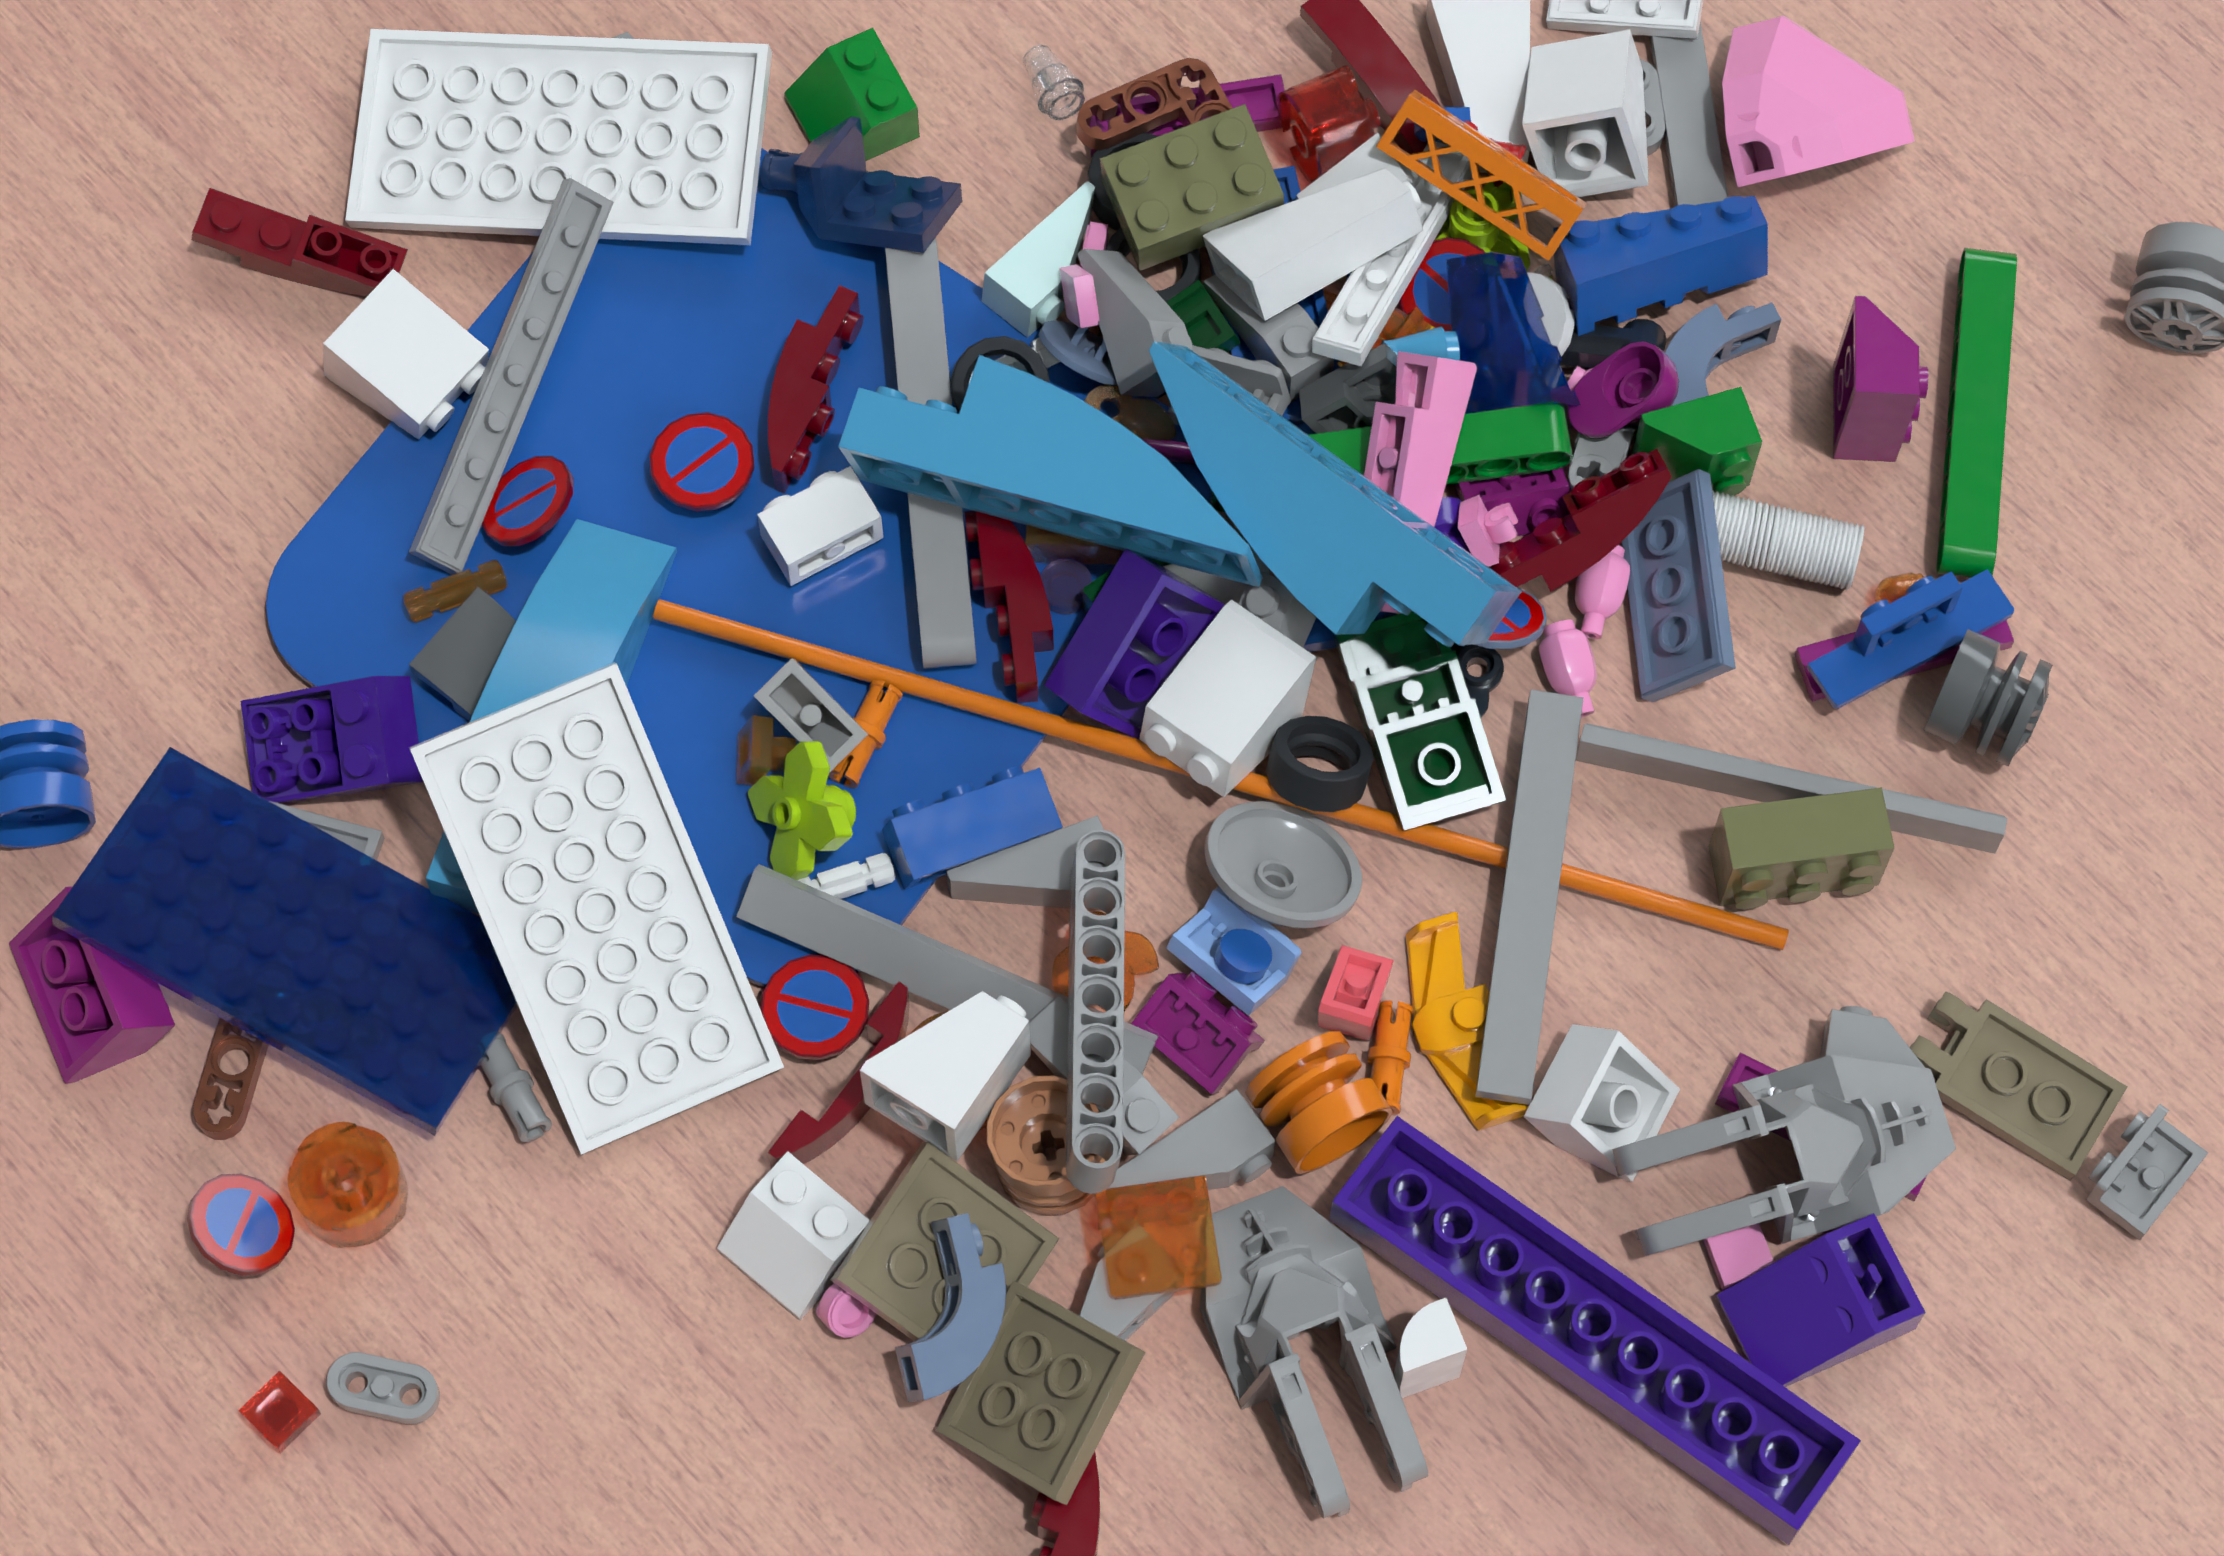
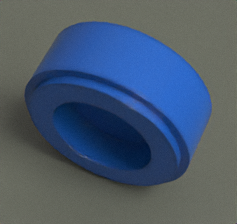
M1247 929L1228 931L1222 937L1215 952V962L1218 969L1227 978L1243 984H1251L1261 980L1272 961V950L1268 942L1259 934Z

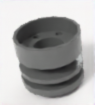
M1967 629L1924 731L1957 744L1970 725L1980 728L1976 753L1984 756L1993 734L2005 740L1996 762L2009 767L2012 758L2028 743L2049 695V673L2053 664L2040 659L2031 680H2027L2019 676L2028 655L2027 653L2019 651L2006 670L1996 667L2000 642Z

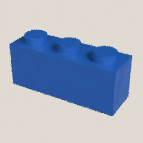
M1021 765L1011 767L991 777L993 784L975 790L972 782L942 793L944 801L925 807L923 800H917L892 811L894 818L889 820L883 827L882 832L904 890L947 875L946 871L1062 829L1061 820L1041 768L1024 773Z

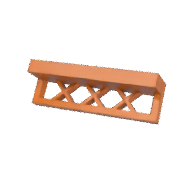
M1416 90L1409 94L1376 145L1378 149L1548 261L1587 204ZM1407 118L1426 130L1429 145L1428 151L1409 154L1392 143ZM1434 136L1449 146L1437 148ZM1458 151L1468 157L1473 179L1453 183L1442 176L1438 155ZM1431 157L1433 169L1418 159ZM1478 165L1493 175L1480 177ZM1502 180L1510 185L1513 189L1516 207L1495 211L1486 205L1482 184ZM1475 186L1477 198L1462 188ZM1521 193L1536 203L1523 206ZM1546 209L1563 220L1548 244H1545L1529 233L1525 216L1526 212ZM1518 214L1520 227L1507 219L1506 216Z

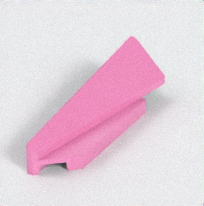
M1398 351L1395 404L1376 402L1364 476L1435 527L1477 367L1475 363ZM1387 603L1380 610L1383 612L1400 613Z

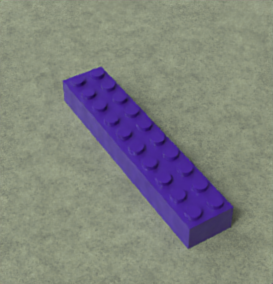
M1399 1116L1395 1117L1332 1201L1329 1218L1331 1222L1440 1299L1447 1298L1451 1307L1787 1545H1790L1861 1441Z

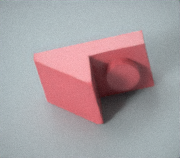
M1342 945L1320 1002L1318 1026L1331 1031H1341L1344 1035L1370 1041L1379 1005L1387 986L1394 960Z

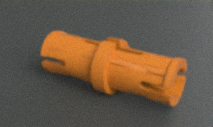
M872 680L869 686L870 689L856 717L853 718L868 735L829 772L828 776L838 784L845 773V778H847L844 783L845 787H858L860 778L874 749H881L886 739L883 731L898 702L903 697L902 692L892 684L889 685L885 693L882 690L885 681Z
M1388 1000L1382 1001L1379 1005L1375 1046L1369 1048L1368 1063L1372 1065V1080L1382 1095L1387 1093L1386 1101L1393 1111L1392 1115H1397L1401 1112L1400 1102L1404 1070L1410 1067L1411 1053L1407 1051V1042L1413 1007L1398 1001L1396 1021L1392 1023L1393 1001Z

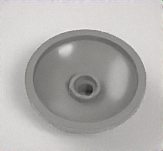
M1266 801L1242 803L1220 814L1213 822L1206 837L1205 859L1215 882L1237 906L1263 921L1290 928L1325 926L1344 917L1354 906L1361 891V868L1350 845L1330 825L1296 807Z

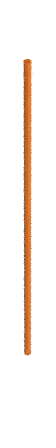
M659 599L654 609V620L787 659L794 657L797 662L869 683L875 679L885 681L884 687L886 688L892 684L903 693L1190 776L1189 773L1166 757L1154 753L1140 739ZM1250 772L1233 788L1234 790L1506 869L1508 847L1430 824L1402 831L1396 814L1355 803L1348 809L1336 812L1311 811L1295 806L1279 796L1270 785L1268 777ZM1562 863L1559 885L1783 950L1785 947L1789 929Z

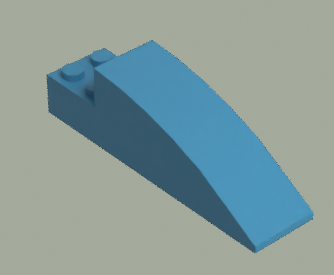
M1154 341L1149 349L1150 355L1197 467L1226 514L1258 557L1293 596L1336 635L1365 634L1380 610L1387 603L1407 616L1411 611L1415 612L1428 622L1424 628L1425 631L1448 647H1452L1454 642L1463 647L1465 645L1485 644L1522 592L1190 348Z
M979 355L959 414H957L955 407L938 400H927L926 405L908 401V397L905 394L892 388L879 386L876 392L858 388L838 447L858 478L862 481L1122 551L1128 548L1148 558L1260 587L1263 577L1250 546L1166 457L1114 419L1078 397L1036 376Z
M576 519L534 586L514 624L470 722L614 662L617 663L627 687L653 618L656 603L660 599L675 559L676 547ZM444 831L426 876L433 900L479 914Z

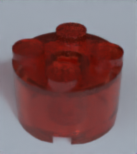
M1347 65L1292 86L1277 95V111L1282 131L1286 132L1291 129L1296 145L1289 148L1301 173L1310 184L1374 136L1373 129L1381 124L1374 102L1369 97L1361 99L1355 77Z

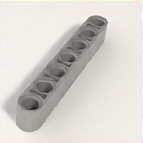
M1101 829L1091 830L1079 839L1070 874L1066 1173L1068 1180L1075 1188L1090 1194L1100 1193L1108 1189L1114 1182L1123 1148L1125 849L1118 836L1110 831ZM1090 861L1102 862V863L1105 864L1107 867H1102V868L1095 867V866L1091 865V864L1088 863V862H1090ZM1087 909H1100L1104 911L1106 915H1095L1089 912ZM1087 957H1100L1107 963H1093ZM1097 1005L1105 1009L1106 1012H1092L1086 1006ZM1097 1054L1106 1061L1093 1062L1087 1059L1085 1055ZM1089 1103L1098 1104L1106 1111L1092 1112L1085 1108L1084 1105ZM1089 1153L1097 1154L1104 1158L1105 1162L1092 1163L1086 1160L1083 1155Z

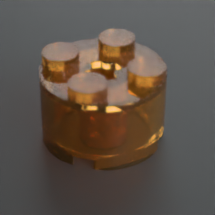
M336 1122L315 1130L302 1141L297 1149L298 1153L293 1160L292 1166L289 1168L288 1188L303 1221L317 1237L335 1248L363 1246L381 1239L403 1219L407 1209V1179L392 1145L382 1134L375 1130L357 1126L356 1123ZM352 1178L354 1187L344 1191L342 1182Z

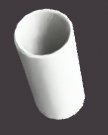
M1712 490L1722 562L1726 560L1727 563H1736L1742 567L1746 561L1747 568L1752 563V568L1756 569L1758 566L1760 571L1764 568L1768 573L1772 571L1774 574H1783L1784 577L1786 575L1789 578L1793 576L1794 579L1798 577L1799 580L1814 581L1815 584L1819 582L1820 585L1824 583L1825 586L1840 587L1841 590L1845 588L1846 591L1851 588L1865 527L1863 524L1861 526L1858 523L1854 525L1853 522L1849 524L1848 521H1838L1837 518L1835 520L1832 517L1828 519L1827 516L1823 518L1822 515L1807 514L1806 511L1802 513L1801 510L1797 512L1796 509L1792 511L1791 508L1786 509V507L1781 509L1779 505L1775 508L1773 504L1769 506L1767 502L1762 504L1759 501L1756 504L1755 500L1750 501L1749 498L1746 500L1744 497L1740 499L1739 496L1735 498L1734 495H1724L1723 492L1719 494L1718 491L1714 493Z

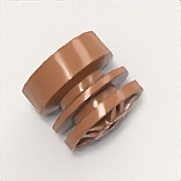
M1033 1076L1012 1085L995 1102L987 1121V1144L1004 1192L1021 1208L1040 1215L1066 1214L1085 1206L1097 1194L1078 1190L1067 1178V1080L1058 1076ZM1089 1103L1084 1105L1088 1110L1099 1113L1096 1104ZM1055 1147L1057 1159L1046 1161L1045 1149ZM1089 1153L1083 1155L1086 1160L1092 1163L1105 1162L1104 1158L1097 1154Z

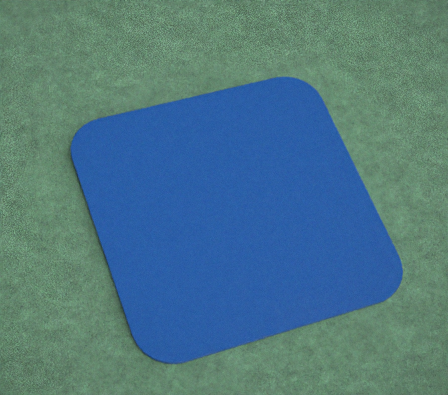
M761 148L751 245L599 239L502 475L518 463L535 456H553L563 461L574 477L573 495L565 513L550 530L538 539L520 546H503L493 541L481 524L462 573L453 576L410 554L409 550L475 391L470 395L463 391L451 404L455 410L448 421L436 432L429 428L420 439H417L391 421L289 543L274 567L267 590L266 609L269 629L282 658L300 678L313 687L371 676H410L419 743L465 725L469 721L454 711L452 702L411 673L409 663L477 587L492 597L517 621L534 586L576 519L676 547L677 553L661 593V600L1017 703L1015 685L1005 686L1002 654L1011 653L1010 636L999 637L996 607L985 608L983 590L973 591L970 559L980 557L978 542H967L964 511H969L970 509L962 508L977 664L923 669L907 492L859 479L881 515L883 538L792 586L760 535L757 514L762 512L769 502L783 495L793 496L809 488L817 477L826 472L836 471L838 473L851 466L838 446L858 388L876 392L877 387L883 386L898 391L885 248L819 239L799 209L798 193L779 189L767 190L763 187L761 166L765 154H769L763 148ZM532 254L467 330L489 349L488 360ZM939 261L950 380L955 363L964 351L984 338L1006 336L1023 341L1032 347L1030 342L1039 338L1042 326L1027 338L982 302L983 288ZM841 285L858 293L860 314L864 316L863 325L856 340L852 344L846 342L838 355L840 365L835 378L829 385L831 405L835 408L833 422L824 437L816 436L809 449L811 451V459L806 472L800 480L793 478L784 494L775 490L768 445V411L776 367L785 342L796 320L799 319L816 327L838 286ZM993 355L987 358L996 360L1004 355ZM1061 361L1047 368L1050 384L1088 403L1122 424L1139 438L1187 442L1181 427L1172 424L1168 413L1169 407L1154 397L1121 395L1118 386L1103 384L1087 378L1072 370ZM709 412L729 418L744 430L753 446L755 468L748 487L735 501L715 510L693 511L676 506L660 493L651 476L650 453L656 437L669 423L687 414ZM1170 462L1211 504L1210 486L1197 465ZM1011 521L1031 552L1041 576L1049 603L1054 637V651L1034 652L1038 680V702L1019 704L1062 716L1070 705L1044 685L1086 616L1083 612V588L1115 567L1124 551ZM652 618L627 689L749 982L766 987L772 974L788 961L806 955H823L736 917L754 869L760 864L774 870L770 861V854L777 826L756 820L748 796V790L763 776L781 775L784 777L786 755L800 743L754 695L790 659ZM798 662L852 718L856 717L870 689L871 683ZM883 687L882 690H884L886 693L888 688ZM902 692L903 697L898 702L883 731L886 739L881 749H874L860 778L858 787L848 788L844 786L847 779L845 778V773L839 784L828 776L826 785H835L851 794L856 806V818L852 827V837L838 850H815L814 871L808 875L810 880L817 879L818 873L858 861L861 865L867 863L866 858L886 853L891 859L895 880L892 883L875 888L874 884L868 885L867 891L842 898L841 900L903 925L937 879L904 890L882 832L883 827L890 819L894 818L892 811L917 800H923L925 807L944 801L942 793L962 784L972 782L975 790L993 784L991 778L993 775L1019 765L1023 767L1047 734ZM853 968L856 973L860 972V970Z

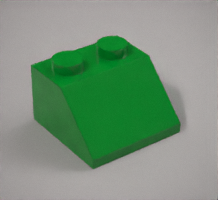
M874 28L827 47L784 92L785 99L810 144L815 138L849 117H859L861 119L865 161L920 137L918 107Z
M1737 387L1641 414L1632 455L1640 452L1649 453L1658 449L1672 476L1670 481L1700 469L1710 473L1714 493L1718 491L1719 494L1723 492L1724 495L1735 496L1741 493L1746 486H1750L1763 441L1742 387Z

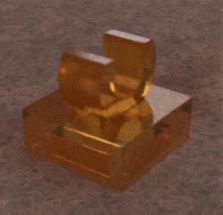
M752 715L739 731L736 784L753 786L760 778L766 776L769 771L784 772L786 755L796 746V740L788 737H773L774 718Z

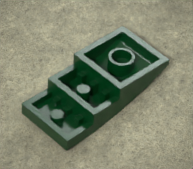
M1413 611L1408 616L1401 613L1373 621L1365 634L1333 635L1363 729L1371 745L1375 762L1402 831L1506 801L1475 699H1470L1456 651H1451L1450 647L1429 635L1424 629L1428 622Z

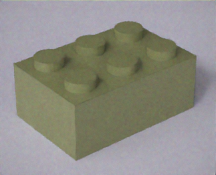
M1246 104L1100 158L1102 183L1139 271L1206 246L1203 235L1211 230L1284 205V193Z
M1882 787L1721 808L1708 846L1720 906L1735 904L1737 909L1742 910L1761 907L1771 899L1788 897L1790 902L1800 903L1814 900L1821 893L1842 890V894L1848 896L1867 893L1874 886L1879 885L1895 848Z

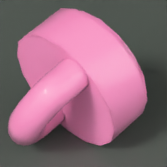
M835 1283L825 1291L816 1307V1315L825 1326L836 1335L844 1338L855 1337L863 1333L872 1324L876 1316L874 1311Z

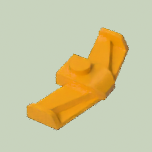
M1451 912L1422 921L1406 933L1414 1016L1411 1027L1420 1052L1429 1058L1476 1129L1480 1131L1524 1117L1529 1106L1475 1097L1489 991L1486 984L1465 990L1458 913Z

